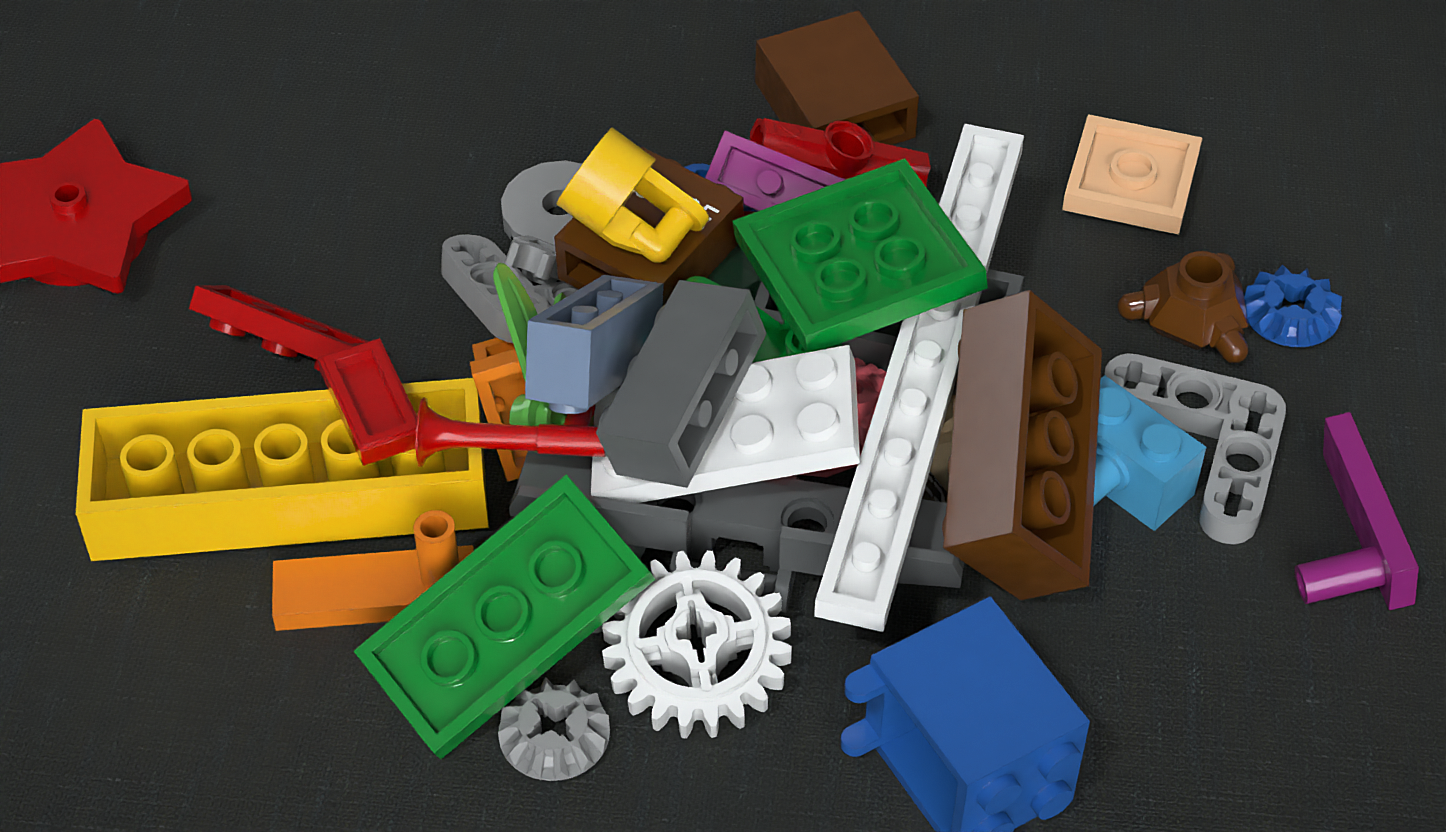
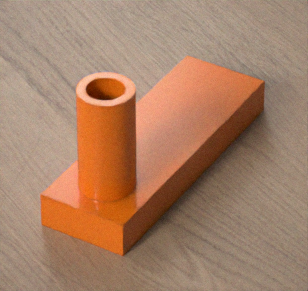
M431 510L421 514L414 522L413 530L417 550L273 561L272 617L275 629L280 631L389 622L474 551L473 545L457 546L453 518L444 511Z

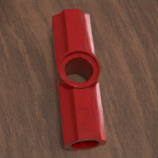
M757 118L750 131V141L845 180L905 158L927 188V179L931 168L928 153L874 142L872 137L863 128L848 121L838 120L831 122L823 131L767 118Z

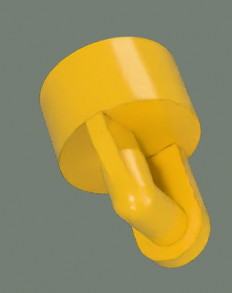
M613 127L596 145L556 202V205L611 245L643 255L654 263L666 261L689 230L701 231L709 220L706 210L697 201L651 168L656 161L654 157ZM634 191L665 213V216L656 228H653L624 206Z

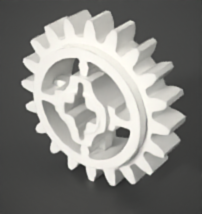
M708 550L704 554L701 565L698 568L691 567L684 551L678 552L676 570L673 572H668L656 559L651 561V574L655 580L614 614V617L619 621L603 623L604 641L612 644V646L602 651L604 666L607 669L617 670L611 677L612 690L615 694L626 693L632 690L628 698L629 712L633 716L643 712L649 706H653L652 725L656 731L663 728L670 717H677L681 738L689 736L693 723L696 720L704 722L705 729L711 738L717 737L719 717L723 715L727 716L737 728L745 727L743 705L749 704L752 708L765 712L768 709V696L763 687L782 690L784 686V673L777 666L791 664L792 646L782 642L791 636V622L789 618L776 617L781 611L782 597L779 593L767 594L761 597L764 590V575L761 572L750 576L745 581H741V559L736 557L727 564L723 571L716 570L713 551ZM706 602L715 603L729 609L742 621L734 622L732 616L723 615L721 612L712 609ZM677 605L674 615L665 623V626L657 628V636L644 638L654 620L666 610ZM692 624L696 626L697 635L702 638V643L706 647L703 648V663L698 661L697 650H693L689 640L691 639L690 625ZM751 649L743 666L734 675L718 683V675L728 662L737 659V653L741 650ZM651 666H661L663 671L672 672L682 677L690 687L677 685L664 679Z

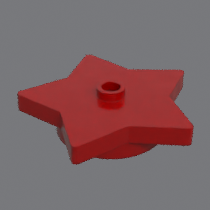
M93 119L40 158L0 163V283L30 277L50 285L79 286L91 284L113 293H122L126 286L131 262L140 254L145 246L149 230L192 201L188 180L125 162L99 119Z

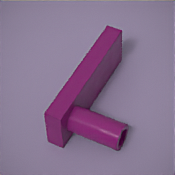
M724 131L705 177L716 184L727 186L734 193L744 197V205L757 211L845 180L728 131Z
M1348 412L1325 418L1323 457L1362 549L1295 565V578L1301 598L1305 604L1379 586L1388 610L1414 605L1419 567L1353 417Z

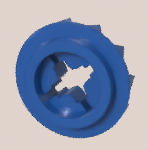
M1283 265L1274 275L1260 271L1254 284L1246 288L1244 301L1248 323L1259 335L1271 342L1289 347L1314 346L1329 339L1339 327L1342 318V296L1331 292L1329 279L1312 280L1308 268L1300 274H1292ZM1285 298L1289 302H1296L1299 299L1305 301L1304 308L1302 309L1296 304L1288 308L1286 306L1282 307L1283 299Z

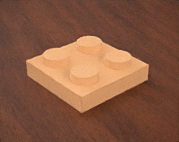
M1088 114L1065 191L1062 210L1179 235L1202 137Z

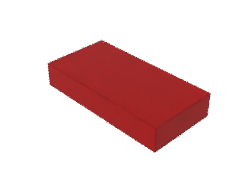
M380 338L318 358L321 375L363 466L416 448L417 415Z

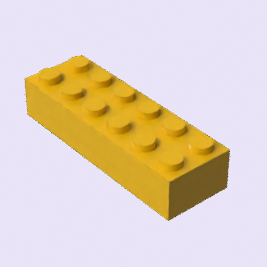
M473 378L402 384L417 416L420 402L425 397L428 400L429 407L441 416L452 420L482 423L479 394ZM329 390L83 409L76 516L91 561L414 534L413 526L415 520L421 514L431 510H440L448 513L454 520L455 531L489 528L484 448H451L436 452L426 459L423 467L418 466L415 448L363 466Z

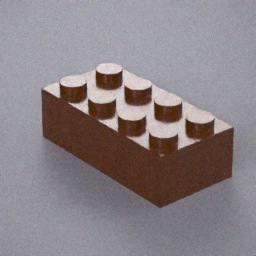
M1031 290L963 309L961 339L958 343L959 367L957 390L953 401L954 425L951 456L948 460L949 484L946 516L942 524L943 548L1019 600L1089 586L1102 349Z

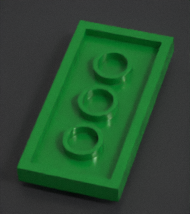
M566 474L357 647L354 653L430 750L442 759L643 591L655 578Z

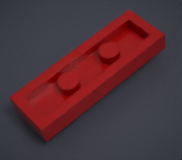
M196 285L189 306L190 310L210 317L209 326L217 331L240 337L245 336L246 332L263 338L261 347L272 353L287 357H297L299 352L316 359L314 368L320 371L318 358L369 342L227 285Z

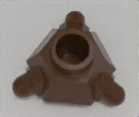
M1191 252L1185 255L1180 262L1167 267L1145 282V286L1140 291L1126 293L1118 301V312L1123 318L1128 320L1144 318V320L1150 322V326L1158 334L1195 350H1200L1209 345L1212 348L1216 347L1223 359L1229 363H1239L1247 357L1248 344L1242 336L1244 334L1242 329L1248 327L1243 288L1240 280L1234 273L1235 262L1226 253Z

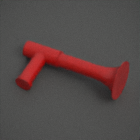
M423 397L420 402L416 423V459L419 467H423L426 459L436 452L451 448L537 451L538 454L606 457V453L596 434L598 427L589 426L590 420L595 413L596 404L586 412L566 414L564 425L539 424V426L452 420L432 410L429 407L427 398Z

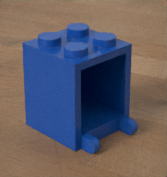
M991 596L871 655L870 664L847 676L844 690L846 697L854 703L867 702L865 718L843 730L840 743L842 751L849 756L858 757L876 749L935 832H1013L1015 828L1036 817L1046 820L1056 816L1073 800L1090 721Z

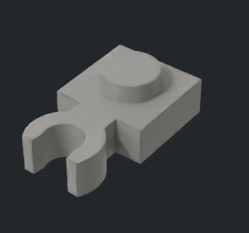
M530 235L513 238L504 264L511 268H521L522 274L528 280L539 284L555 283L557 280H560L557 274L554 244Z

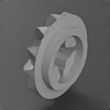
M545 677L540 687L530 691L523 690L516 696L509 707H503L501 710L498 738L502 753L515 769L535 779L557 781L580 775L596 764L608 745L610 737L609 715L604 711L598 694H588L582 691L575 680L571 681L567 686L553 685ZM540 715L548 716L554 722L567 718L565 723L569 741L564 735L559 736L552 730L541 735Z

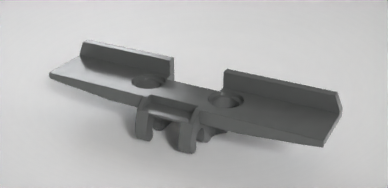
M528 451L509 511L510 516L515 517L567 474L626 544L672 551L673 555L669 572L676 570V557L680 551H684L687 555L691 567H700L701 563L692 562V558L702 560L707 550L713 551L718 537L757 543V545L764 548L763 566L770 567V571L778 572L777 575L762 573L764 575V590L761 597L767 594L779 593L782 597L780 612L787 613L796 572L823 576L850 488L799 480L798 474L635 503L591 495L592 457L538 454L534 451ZM670 499H684L690 502L694 509L689 513V511L660 507V505ZM921 500L898 583L960 588L964 562L943 548L942 524L946 516L947 503ZM801 519H811L823 525L825 531L817 532L792 528V524ZM715 565V568L718 571H723L726 568L723 566ZM741 569L740 580L745 581L750 576L759 572Z

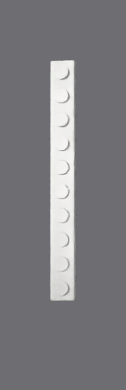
M964 124L939 206L986 268L987 273L1022 154L1024 135ZM982 291L903 320L862 449L860 464L857 465L816 596L815 617L880 632L884 631L958 375V343L961 339L963 309L977 306Z

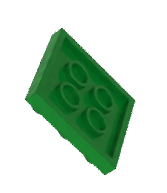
M905 158L732 221L737 243L806 353L830 348L988 289L986 268Z

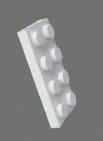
M839 346L752 363L688 488L616 475L606 455V457H592L591 495L642 503L860 464L856 367L850 346ZM620 388L615 389L596 403L594 427H598L602 412L611 405Z

